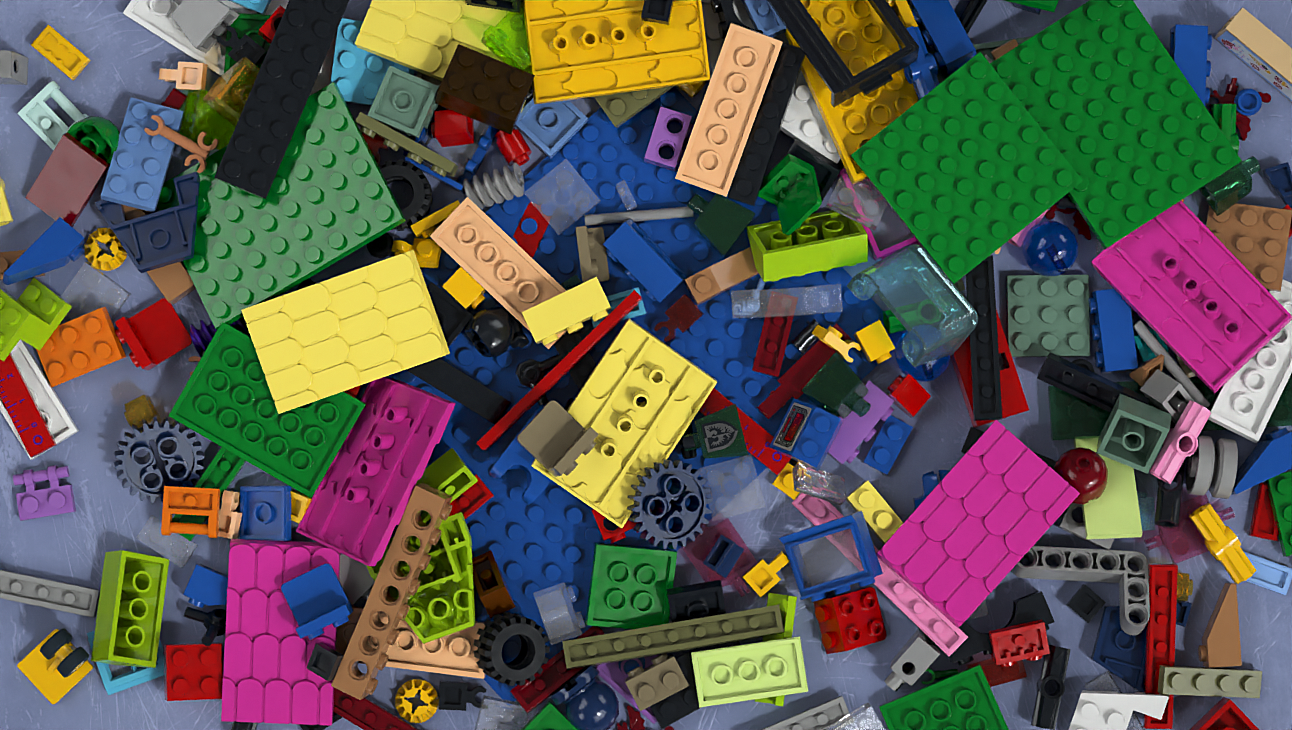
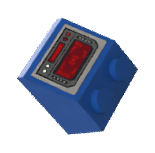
M793 398L769 448L819 471L843 423L842 419L821 408Z

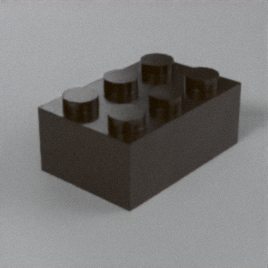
M458 44L438 89L435 104L512 134L535 75Z

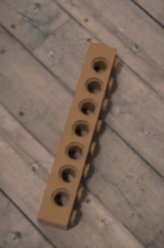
M425 483L415 485L334 677L332 687L359 700L374 693L378 685V680L375 678L378 671H382L388 661L389 655L386 652L389 645L392 646L398 638L399 630H397V626L400 620L403 621L409 612L408 600L411 595H415L421 581L418 580L421 570L424 571L430 562L431 555H428L431 546H435L441 536L442 531L439 530L442 520H446L451 513L452 505H450V501L453 496ZM423 510L430 514V524L422 521L421 513ZM412 536H416L420 540L419 549L412 547L410 543ZM401 561H405L409 565V574H404L401 571ZM390 586L398 589V599L391 597L389 593ZM380 611H383L388 615L387 624H384L380 621ZM369 636L376 638L378 642L377 649L369 645ZM359 661L366 664L367 673H362L359 670Z

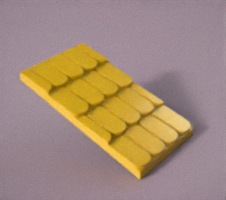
M522 0L530 73L535 75L532 83L534 104L709 81L710 71L701 0H674L669 25L642 21L641 16L645 0Z

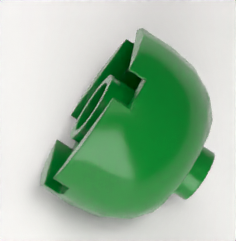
M89 116L70 127L67 133L108 164L111 163L114 151L116 152L120 132L117 126L106 118Z

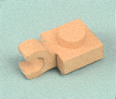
M178 62L177 70L163 68L159 70V80L176 82V89L205 91L207 64Z
M227 490L223 492L222 505L219 508V537L228 539L238 538L242 513L236 512V508L240 504V492Z

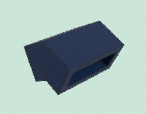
M720 535L703 564L721 577L727 578L744 549L727 537Z

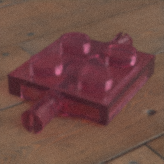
M1206 494L1181 502L1179 526L1165 528L1158 525L1159 535L1144 540L1146 545L1150 544L1146 546L1147 550L1150 551L1163 545L1168 550L1173 564L1208 552L1209 550L1204 544L1205 539L1189 518L1194 510L1209 503ZM1231 507L1216 512L1222 522L1235 518V514L1230 513L1233 512Z
M728 518L710 527L701 523L700 527L703 533L697 534L695 541H691L682 549L705 582L721 580L722 587L733 584L740 597L745 596L740 585L747 594L751 590H749L742 577L747 570L758 564V562ZM720 535L727 537L744 549L727 578L721 577L703 564Z

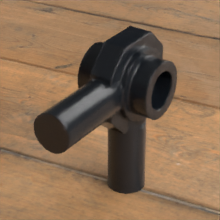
M559 354L542 362L527 359L518 364L515 373L521 385L532 389L543 379L544 372L554 368L562 359ZM546 394L537 402L539 406L549 402Z
M191 607L186 608L184 617L204 623L203 625L207 631L201 641L205 646H210L216 636L226 633V610L218 608L207 613Z

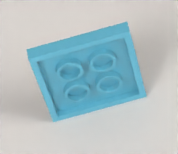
M342 18L336 33L330 84L334 82L338 86L345 102L372 105L389 66L414 76L413 69L357 48L355 41L360 33L363 21Z

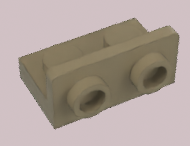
M586 226L576 227L582 282L584 283L597 277L599 282L609 281L606 247L603 245L605 242L603 228L587 229Z

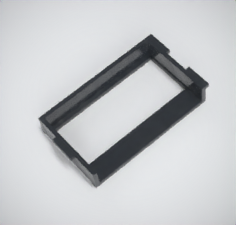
M767 0L832 92L831 104L833 107L860 92L864 96L892 81V74L917 61L918 44L886 0L868 1L902 49L855 76L851 74L800 0Z

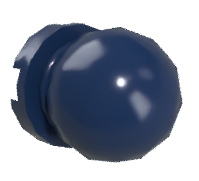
M591 665L579 673L580 675L575 678L576 682L571 685L570 682H567L553 693L551 698L556 705L566 704V716L570 724L577 730H609L619 715V701L612 688L606 683L596 681L595 676L599 674V670L594 665Z

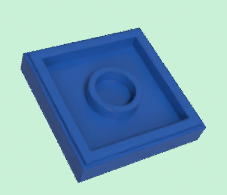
M240 486V512L242 513L240 539L291 541V486Z

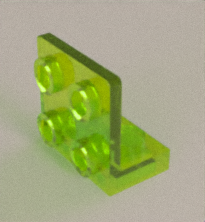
M521 6L520 13L510 11L495 27L491 25L483 33L481 42L502 62L528 72L531 61L528 55L524 9Z
M202 89L189 90L180 134L198 144L199 134L205 131L207 132L204 138L205 144L210 146L214 139L217 138L219 139V145L215 149L220 150L229 144L246 101Z

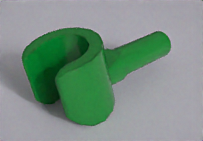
M928 667L926 671L932 674V679L930 681H921V683L929 685L935 679L957 674L958 669L934 671Z

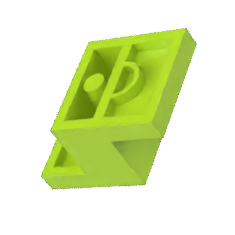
M36 278L31 280L18 299L0 289V360L5 361L20 339L40 351L72 306Z

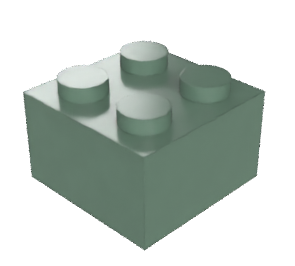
M1120 394L1099 436L1096 453L1148 474L1170 430L1171 414Z

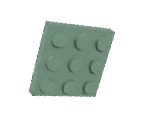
M1089 275L1006 276L1007 343L1012 357H1047L1050 352L1059 357L1090 356Z

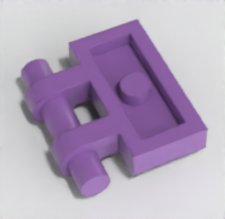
M57 465L48 466L46 470L33 471L29 469L24 470L22 474L13 475L14 485L25 484L27 491L16 494L20 521L76 512L72 485L61 486L60 478L70 476L68 466L57 467ZM50 481L51 488L37 490L36 482Z

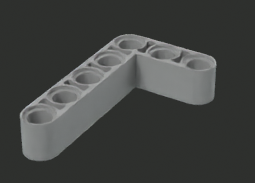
M1033 546L1022 557L1027 559L1030 565L1025 566L1018 562L1011 570L1014 575L1020 578L1119 583L1120 625L1122 630L1129 635H1138L1149 621L1148 560L1141 552ZM1045 560H1053L1058 566L1050 567ZM1073 561H1080L1085 568H1077ZM1100 563H1108L1112 570L1102 568ZM1127 564L1136 565L1139 571H1132ZM1128 590H1136L1140 597H1133ZM1129 616H1137L1141 623L1132 622Z

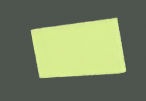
M1099 436L1075 437L1074 448H1087L1097 452ZM1100 455L1106 463L1108 479L1106 488L1099 498L1082 504L1086 539L1141 537L1143 532L1134 468Z
M800 636L691 653L699 707L809 691Z

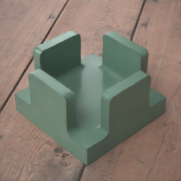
M389 66L367 116L402 134L419 138L423 128H429L435 115L434 111L438 108V104H435L439 86Z

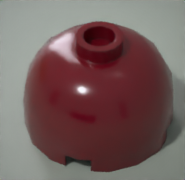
M1074 448L1066 451L1059 457L1053 468L1056 473L1080 493L1072 503L1086 504L1089 500H1093L1096 497L1099 498L1106 488L1108 479L1106 463L1098 453L1090 449Z

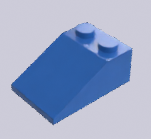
M1286 427L1278 428L1265 434L1266 440L1258 443L1237 470L1231 495L1238 494L1292 469V430L1288 431Z

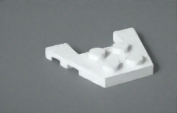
M1082 690L1069 730H1126L1133 711L1161 720L1170 695Z

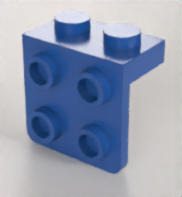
M329 563L312 569L284 583L281 587L299 625L296 631L300 639L308 636L309 640L323 634V628L330 624H333L335 628L348 622V615L354 611L332 565Z

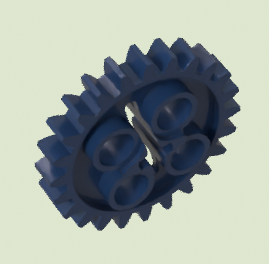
M156 416L153 417L152 424L150 425L143 419L142 428L133 424V434L124 432L126 442L118 441V447L121 450L114 452L115 458L118 459L114 462L115 469L119 470L116 473L117 478L123 479L122 487L127 488L131 486L129 489L131 496L139 492L140 501H143L148 495L152 504L155 502L156 497H160L163 503L164 486L195 487L192 478L200 479L201 476L197 470L204 469L203 462L199 461L204 459V453L199 451L202 448L201 442H194L197 439L195 432L188 434L189 428L186 426L180 429V423L176 420L170 425L168 417H165L162 423H158ZM151 439L155 441L160 458L164 463L165 470L169 476L168 481L164 480L158 461L155 459L154 451L149 443ZM170 439L174 441V444L170 447L161 446V443L165 440ZM140 449L148 451L144 457H137L135 453ZM177 463L184 465L179 471L170 469L172 465ZM149 473L158 475L156 479L151 481L144 479Z
M665 459L663 464L654 462V469L645 467L647 476L637 475L640 484L631 485L636 493L635 495H628V498L634 501L633 505L627 507V510L634 511V515L629 518V521L637 522L633 530L642 532L640 538L648 540L649 545L656 546L658 544V547L666 549L667 546L668 548L676 549L677 544L685 547L686 539L695 541L694 532L703 533L700 524L709 523L704 518V515L712 513V510L706 508V504L713 502V499L706 498V494L711 491V488L703 487L707 479L698 477L700 470L692 469L691 464H683L679 460L672 462V460ZM671 479L672 486L667 491V482ZM689 497V498H690V504H689V506L686 508V507H685V501H686V499ZM652 501H655V508L650 512V504ZM671 518H673V526L671 529H669V521Z

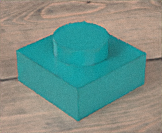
M1153 329L1149 330L1163 348L1169 352L1165 342ZM1139 335L1134 336L1135 347L1141 362L1156 357Z

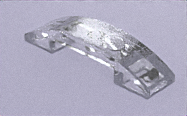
M841 284L731 291L733 319L843 312Z

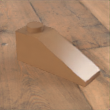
M751 247L709 266L684 280L696 306L759 274L755 267Z
M1236 583L1224 584L1202 636V645L1198 646L1199 661L1203 662L1205 667L1242 666Z

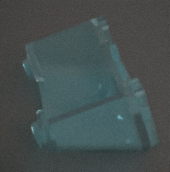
M917 244L905 246L861 271L847 285L850 291L860 300L871 299L877 294L906 328L908 334L902 341V351L914 367L953 355L978 323L977 312L928 253Z

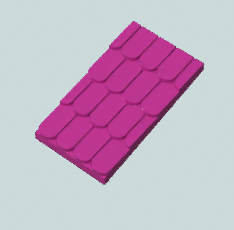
M1182 201L1107 249H1104L1091 261L1092 266L1214 394L1292 320L1291 314Z
M389 376L369 382L361 398L367 404L316 489L295 531L367 566H376L377 562L382 559L396 525H399L417 480L423 476L436 444H439L456 404Z
M995 420L880 548L876 555L959 628L1080 493L1033 451L1027 448L1000 422Z
M231 539L221 721L332 726L334 687L331 685L333 680L327 681L306 667L316 643L322 642L336 651L337 627L334 628L333 624H330L323 628V634L309 640L308 636L300 639L296 631L299 625L281 587L284 583L325 563L332 565L339 579L340 552L319 542Z

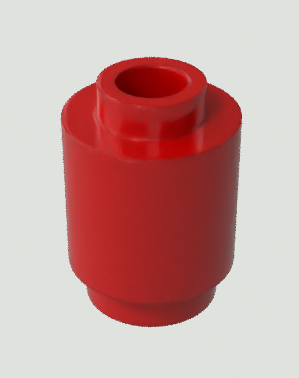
M514 128L512 134L501 130L495 134L494 137L497 140L495 144L509 166L517 163L520 167L530 160L529 155L532 151L518 129L515 130Z

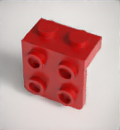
M166 298L160 299L130 318L122 317L115 321L118 327L115 333L122 344L127 343L132 352L129 353L132 362L137 368L141 366L142 369L147 371L193 343L188 330L173 305Z
M873 587L813 602L826 654L845 652L885 640L887 637L876 590Z

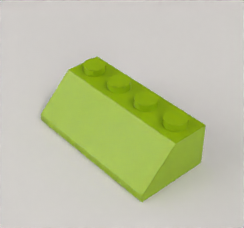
M850 207L811 214L789 236L782 232L780 220L747 226V234L755 267L764 282H773L782 278L803 276L807 273L829 271L833 268L854 266L858 263L868 262V234Z
M124 550L105 552L91 661L112 665L156 668L169 559Z

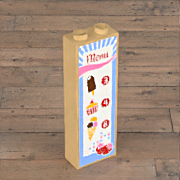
M1241 8L1227 21L1214 38L1292 102V48L1247 10Z

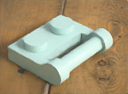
M55 81L46 85L17 113L53 151L63 134L67 133L70 127L45 103L46 100L52 97L75 121L73 124L89 117L87 114H82L59 90L60 86Z

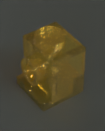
M142 395L124 404L126 410L124 415L131 427L134 424L142 428L143 419L150 425L155 416L158 422L161 421L148 395Z

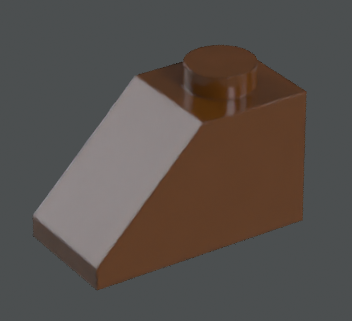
M490 550L473 558V581L490 618L515 608L508 586L492 551Z

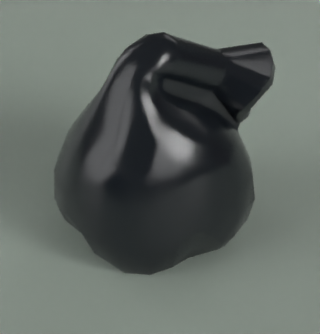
M504 307L488 308L475 313L468 320L465 327L466 336L484 357L500 356L508 350L509 346L512 348H523L529 343L528 338L523 332L522 324Z

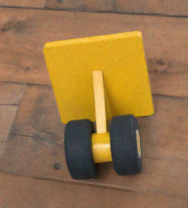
M66 629L53 630L17 665L51 704H56L93 669V665L87 660L89 654L83 647L76 648L70 642L72 636Z

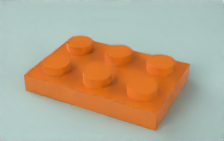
M106 307L99 308L58 325L41 350L36 349L51 387L126 357Z

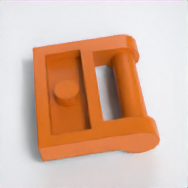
M164 486L162 535L171 536L172 533L208 535V538H218L220 489ZM172 514L209 516L208 524L172 522Z

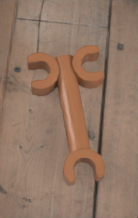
M152 115L151 118L157 121L158 128L157 130H152L146 127L144 131L151 136L161 135L193 153L186 158L184 165L189 166L193 159H197L200 162L197 172L202 173L206 169V159L211 152L210 150L218 147L219 139L215 138L213 143L208 146L204 142L207 132L203 131L198 136L197 144L165 126L163 118L159 115Z

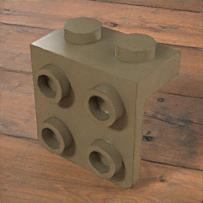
M550 401L517 436V441L554 477H558L563 473L567 476L576 468L578 463L575 460L582 453L587 455L597 443L594 439L599 434L592 427L585 429L556 401Z

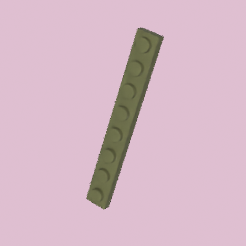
M779 605L562 641L566 668L570 670L784 633L780 607Z

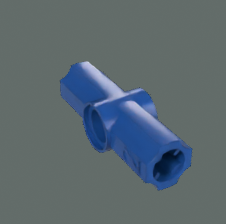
M912 26L906 29L919 46L917 61L903 69L907 81L910 84L913 83L920 100L940 83L937 78L938 67L936 60L931 53H928L919 27Z

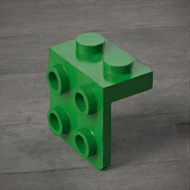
M788 154L764 177L758 197L777 206L782 232L788 236L798 229L813 212H816L822 203L814 166L791 154Z

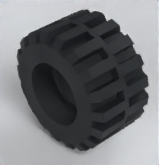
M397 160V162L385 161L386 164L382 166L379 164L378 167L387 184L398 180L405 181L412 187L414 193L410 205L401 210L406 221L393 229L398 231H404L405 228L412 229L411 225L424 219V216L430 212L429 207L433 201L431 186L424 173L415 167L414 164L410 162L405 163L403 160Z
M503 612V616L499 614L492 616L494 621L487 619L483 623L486 626L484 630L479 628L477 632L480 635L479 640H474V646L478 647V650L474 651V657L480 659L476 662L479 668L483 669L486 675L510 686H514L515 683L524 685L525 679L530 682L536 679L534 674H541L544 670L541 668V665L548 662L549 658L545 657V653H550V647L545 645L549 640L547 635L542 633L544 631L543 628L529 618L510 612ZM518 634L521 639L520 653L513 661L504 663L502 647L508 638Z

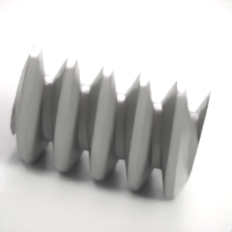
M513 163L512 172L508 166H503V175L497 169H493V178L487 172H484L483 181L475 175L473 176L472 185L465 178L464 189L467 197L480 209H483L484 205L490 207L493 206L494 202L497 204L502 203L504 198L512 200L514 195L522 197L524 194V178L519 165Z

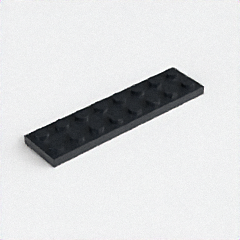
M289 0L215 174V179L266 200L349 0Z

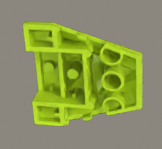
M462 512L442 520L439 530L442 531L437 544L431 546L428 555H431L430 562L424 571L421 570L418 580L421 581L415 595L410 596L407 603L410 609L405 621L423 644L475 625L472 538ZM412 536L410 539L412 547L419 549L420 540L416 536ZM394 537L390 538L383 557L377 562L376 566H367L369 574L374 581ZM401 561V571L404 574H409V565L405 561ZM390 586L389 593L391 597L398 599V589Z

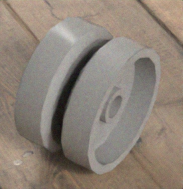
M1199 435L1197 437V450L1187 458V493L1204 496L1209 489L1212 497L1229 499L1234 488L1237 473V443L1232 439L1220 438L1214 445L1211 437Z

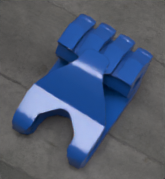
M540 404L536 411L523 425L521 431L517 434V436L545 406ZM516 436L494 463L489 474L498 479L507 470L522 469L526 473L527 488L522 494V499L529 505L537 499L552 480L531 466L535 458L518 443Z

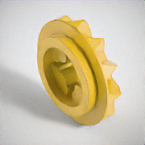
M110 227L98 228L89 234L84 244L85 257L93 267L99 270H114L121 266L127 257L125 249ZM98 242L104 244L111 242L110 250L114 257L106 253L101 256L100 252L102 249L99 247Z
M409 680L401 685L395 695V707L400 717L410 723L425 722L437 711L439 702L437 691L425 680ZM421 690L420 699L427 703L428 706L419 705L415 712H412L413 703L409 702L405 697H415L418 691Z

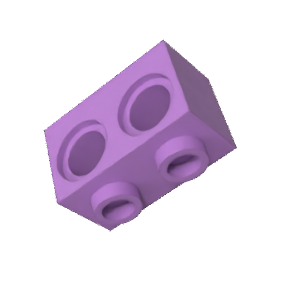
M660 107L644 162L675 171L677 165H680L685 152L682 149L685 139L689 140L694 124H690L692 116ZM671 121H678L682 125V130L679 133L673 134L668 131L667 124ZM664 146H669L673 149L674 156L670 159H663L658 153L659 150Z

